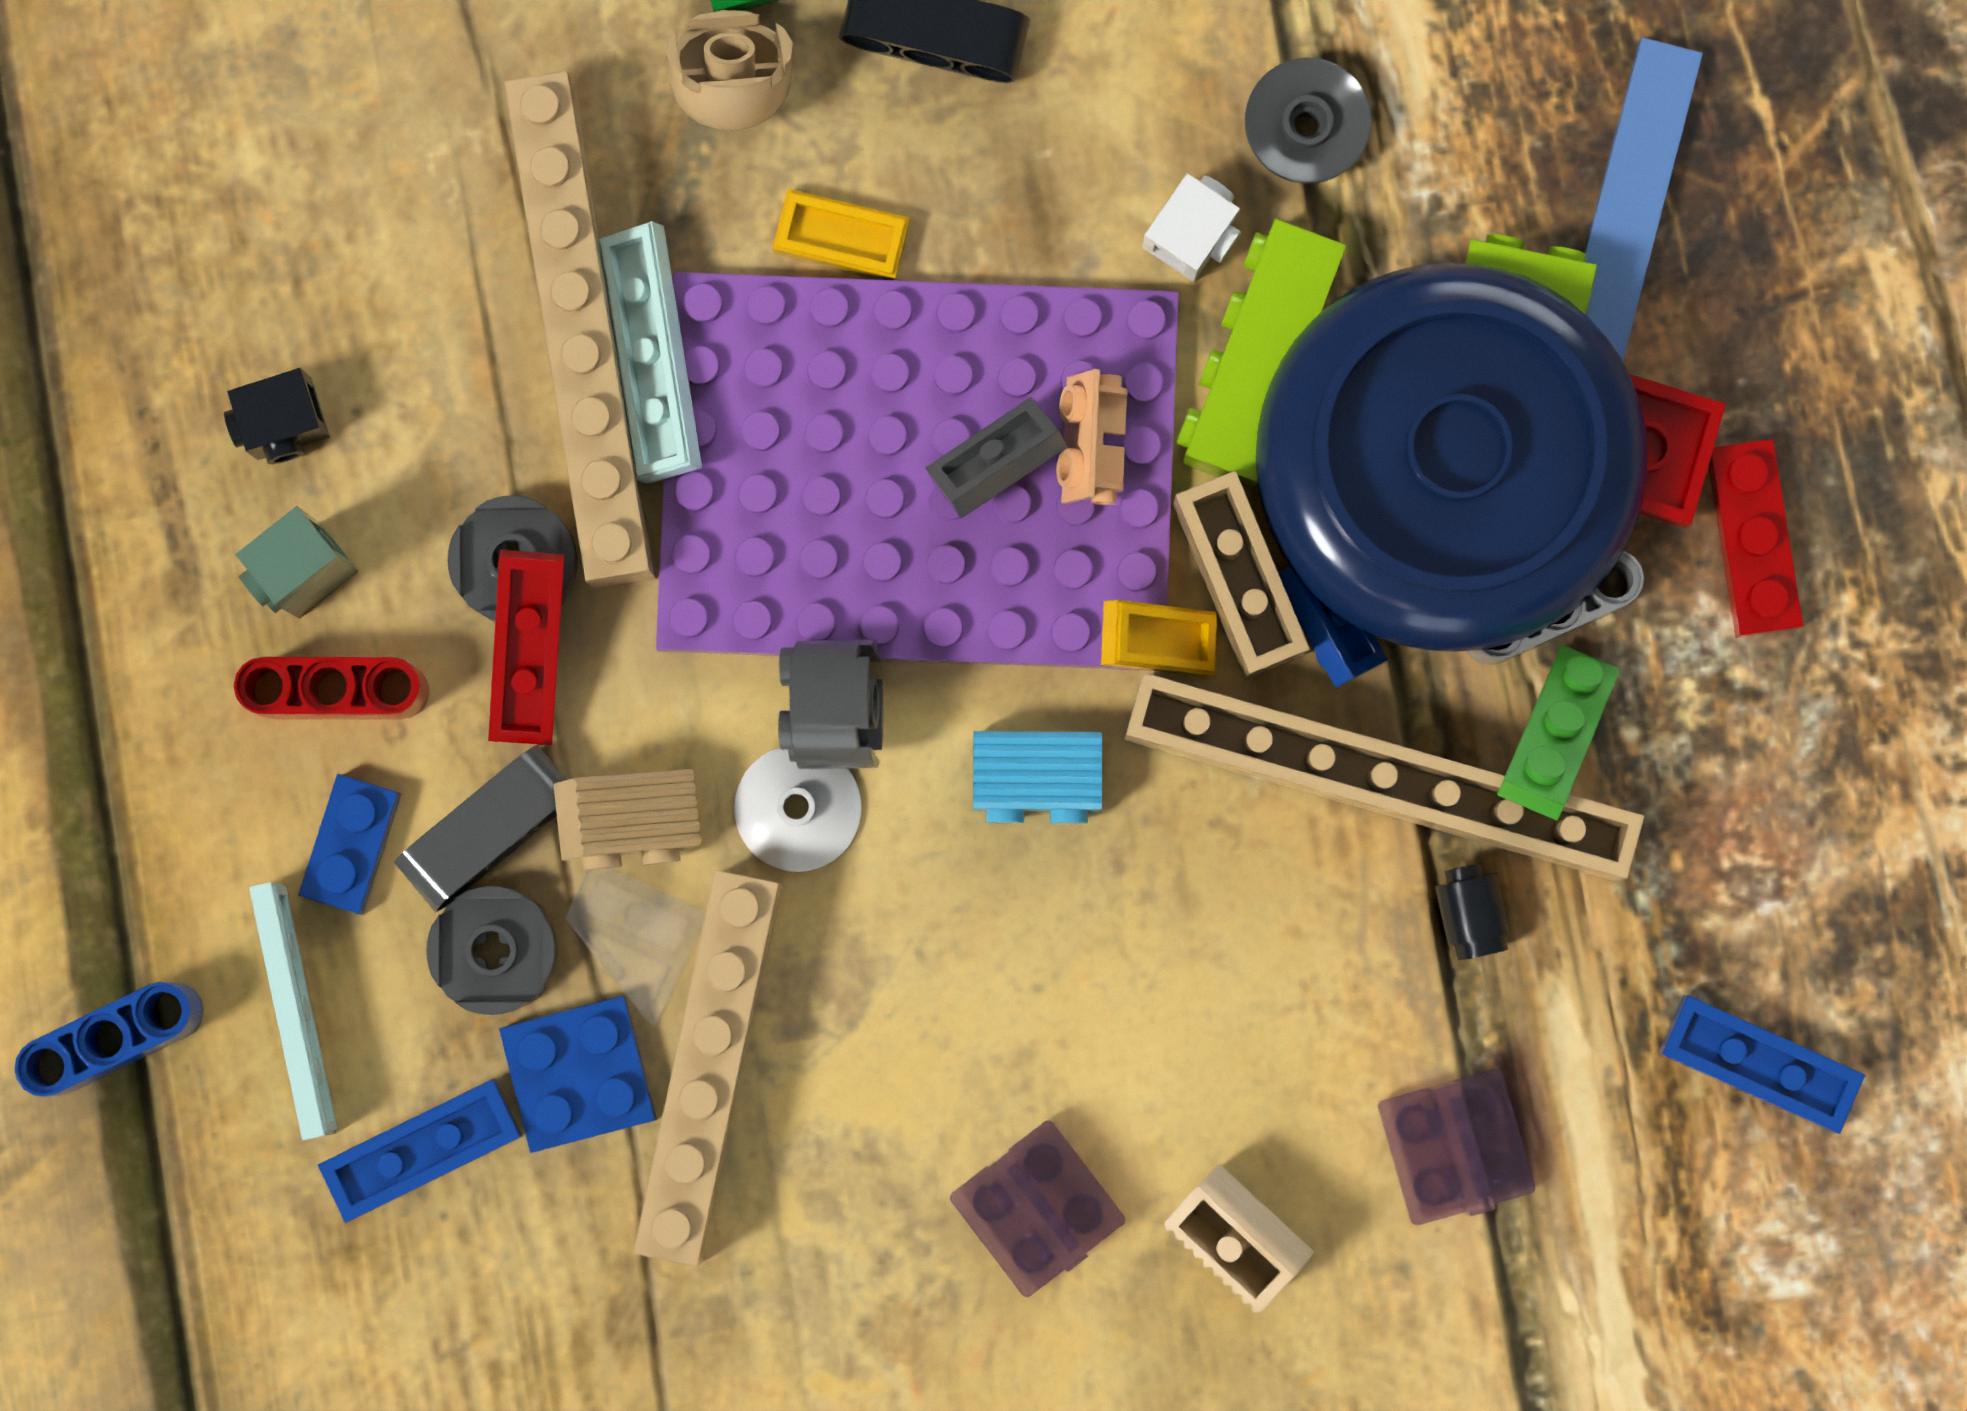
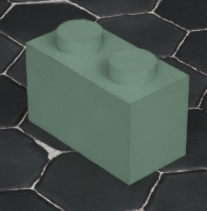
M298 506L235 554L247 569L239 576V579L251 595L262 606L267 604L274 613L283 609L297 618L303 616L358 572L357 568L323 525Z

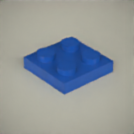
M626 996L499 1028L530 1153L657 1120Z

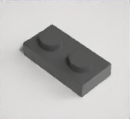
M1030 397L925 469L936 487L962 519L1068 446L1057 427Z

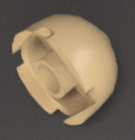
M720 10L697 15L688 20V31L681 34L677 39L674 31L667 42V77L670 90L684 113L699 124L725 131L751 128L773 117L789 95L792 79L793 42L785 28L775 22L776 32L768 27L759 25L758 14L748 11Z

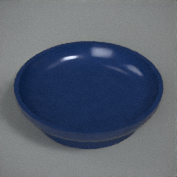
M1436 263L1399 269L1373 278L1332 302L1306 326L1281 360L1270 382L1257 430L1256 470L1263 511L1270 531L1282 555L1297 577L1315 597L1334 613L1354 626L1376 637L1403 646L1424 650L1458 652L1506 645L1529 637L1553 625L1572 612L1598 588L1623 554L1635 529L1647 482L1648 449L1641 404L1625 365L1607 337L1587 315L1549 287L1504 269L1479 264Z

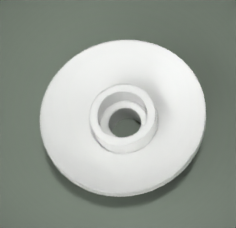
M779 747L762 755L745 772L737 788L734 814L742 840L756 857L777 869L804 872L826 866L845 852L858 831L862 805L856 781L847 768L799 769L796 762H790L788 749L781 750ZM793 795L804 796L809 803L807 814L800 819H792L785 813V803Z

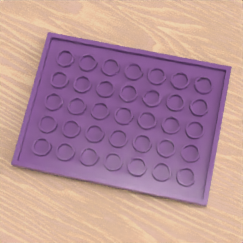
M673 272V287L702 468L664 479L656 635L657 651L780 656L781 648H793L797 641L875 639L879 648L880 660L1140 670L1101 665L1104 601L1125 600L1167 606L1179 291ZM1092 369H1099L1100 375L1122 376V388L1128 389L1125 435L1104 434L1103 445L1125 447L1124 490L1121 493H1117V504L1115 505L1092 504L1091 499L1062 504V486L1058 483L1056 474L1057 461L1060 455L1058 453L961 519L936 487L925 469L1030 397L1057 427L1064 439L1065 423L1060 417L1059 402L1062 391L1066 386L1067 377Z

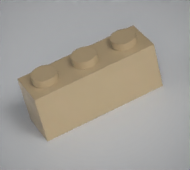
M1236 471L1176 494L1173 507L1245 680L1303 657L1309 651V646Z

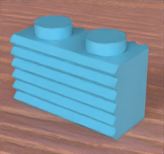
M973 731V811H986V823H1024L1025 811L1050 812L1051 824H1088V812H1101L1102 732Z

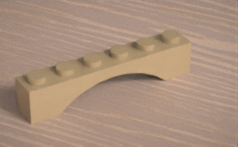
M718 870L714 872L633 1254L698 1267L704 1260L739 1074L783 887L779 883Z

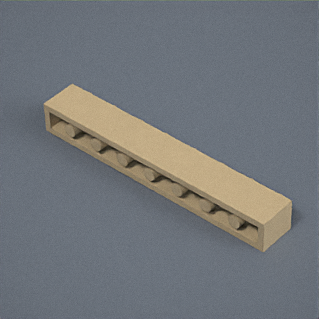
M567 71L504 81L585 581L593 589L656 579L641 484L636 479L600 249V235L576 89Z
M1143 673L1124 737L1125 741L1614 881L1628 878L1644 820V815L1569 794L1558 821L1498 796L1497 793L1505 777L1504 775L1147 673Z

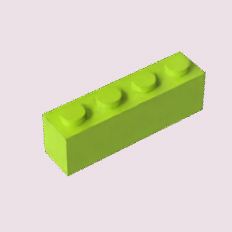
M1274 219L1268 236L1256 232L1243 268L1254 272L1246 295L1234 290L1221 324L1222 327L1232 330L1224 353L1211 350L1198 384L1209 388L1210 391L1202 412L1189 408L1176 444L1188 448L1182 463L1183 465L1215 477H1221L1236 471L1242 487L1254 490L1257 483V430L1270 382L1294 340L1322 312L1345 251V244L1278 219Z

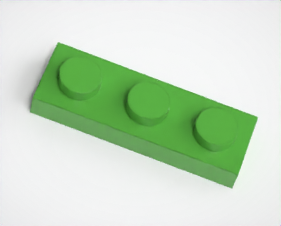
M1561 644L1497 793L1498 796L1558 821L1616 682L1620 668Z

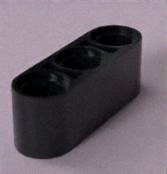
M848 0L838 37L844 43L865 51L988 81L1013 83L1016 80L1031 20L1025 14L1014 9L980 0Z

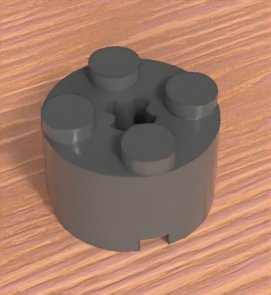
M875 639L797 641L793 648H781L779 656L780 682L782 686H789L790 710L780 711L779 744L781 750L788 749L790 762H796L799 769L878 768L880 761L873 750H882L884 701L882 679L870 678L869 662H881L878 644Z

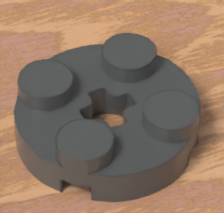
M501 496L482 503L475 508L476 511L469 515L462 525L458 526L449 544L448 570L453 586L469 607L495 622L498 582L496 557L499 556L500 550H508V544L518 543L520 551L565 554L562 590L563 605L567 593L573 586L576 578L578 557L573 536L557 514L538 501L528 497Z
M485 886L464 892L455 898V901L447 905L441 915H438L428 935L426 954L430 974L447 997L467 1011L485 1015H497L519 1010L530 1001L541 996L546 988V984L554 973L558 946L554 927L541 905L518 891L499 886ZM489 932H498L500 943L509 944L510 953L509 957L500 958L499 968L490 970L485 958L476 957L475 948L476 944L486 943Z

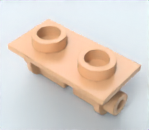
M1092 369L1067 377L1066 386L1060 397L1059 413L1061 420L1065 423L1064 441L1068 447L1061 451L1056 468L1057 480L1062 486V504L1091 499L1092 504L1115 505L1117 504V493H1121L1124 490L1125 447L1103 445L1104 434L1125 435L1128 389L1122 388V376L1100 375L1099 369Z

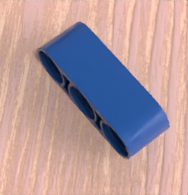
M158 982L147 985L28 1043L16 1057L14 1068L16 1079L25 1091L35 1096H59L74 1092L188 1037L197 1030L202 1021L204 1009L201 998L193 988L182 983ZM167 993L174 995L178 999L182 1009L181 1018L171 1029L162 1027L155 1016L156 1003ZM108 1021L115 1023L122 1031L123 1036L120 1050L112 1057L103 1054L97 1043L98 1031ZM50 1049L59 1053L64 1063L63 1075L54 1085L44 1081L39 1071L40 1059Z

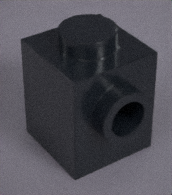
M301 368L227 391L232 409L224 412V419L230 438L236 448L244 446L245 451L257 460L266 458L267 464L270 465L284 463L304 454L303 446L330 437L312 378Z

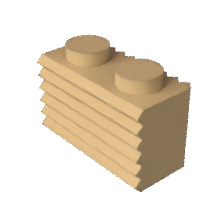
M693 770L580 777L554 783L561 860L582 859L583 871L622 867L621 855L641 854L643 866L681 861L680 850L700 846L702 840L699 834L701 825L697 820L699 812L696 808L698 800L694 795L696 786L693 783L695 777Z
M1220 1164L1209 1173L1165 1221V1231H1174L1175 1240H1184V1249H1193L1194 1258H1203L1204 1267H1213V1276H1222L1223 1285H1232L1233 1294H1242V1303H1251L1252 1312H1262L1315 1253Z

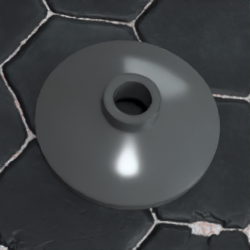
M1317 58L1289 60L1268 71L1252 90L1245 111V132L1250 148L1256 158L1273 174L1295 183H1320L1343 174L1355 164L1363 153L1371 130V109L1361 85L1349 72L1339 65ZM1308 116L1315 120L1318 130L1311 136H1303L1296 131L1294 122L1300 117Z

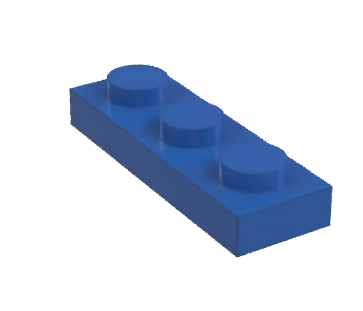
M1683 995L1658 1052L1659 1055L1836 1134L1841 1133L1865 1077V1074L1689 995Z
M491 1079L318 1164V1167L344 1222L347 1223L523 1137L496 1079Z

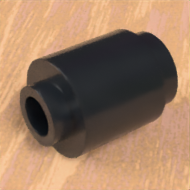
M1482 863L1446 870L1447 883L1435 886L1447 943L1448 946L1455 945L1458 960L1471 959L1508 950L1505 934L1511 933L1498 873L1485 874Z

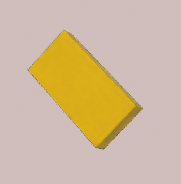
M787 188L772 250L774 254L879 279L896 280L910 225V218Z
M1125 600L1104 601L1101 665L1195 676L1215 675L1217 612Z

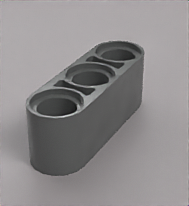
M535 745L518 756L416 840L395 860V865L432 910L438 912L452 903L455 898L466 892L557 816L553 784L567 779L539 745Z

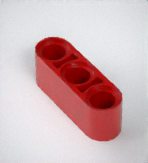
M259 657L251 659L241 666L236 673L233 685L235 697L242 707L254 714L270 719H406L419 713L427 703L429 696L428 681L422 671L405 660L394 657ZM277 672L283 684L281 695L273 703L261 705L255 696L256 682L265 673ZM341 672L347 684L345 695L336 704L324 705L318 695L320 681L329 673ZM405 672L411 683L410 694L400 704L387 705L381 693L384 680L392 673Z

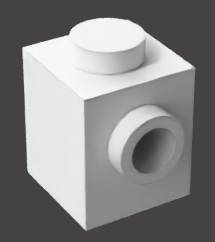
M1187 173L1145 233L1142 248L1194 283L1211 258L1219 263L1225 259L1241 234V231L1233 226L1240 210L1239 207L1231 203L1235 196L1224 185L1211 177L1203 176L1199 181Z

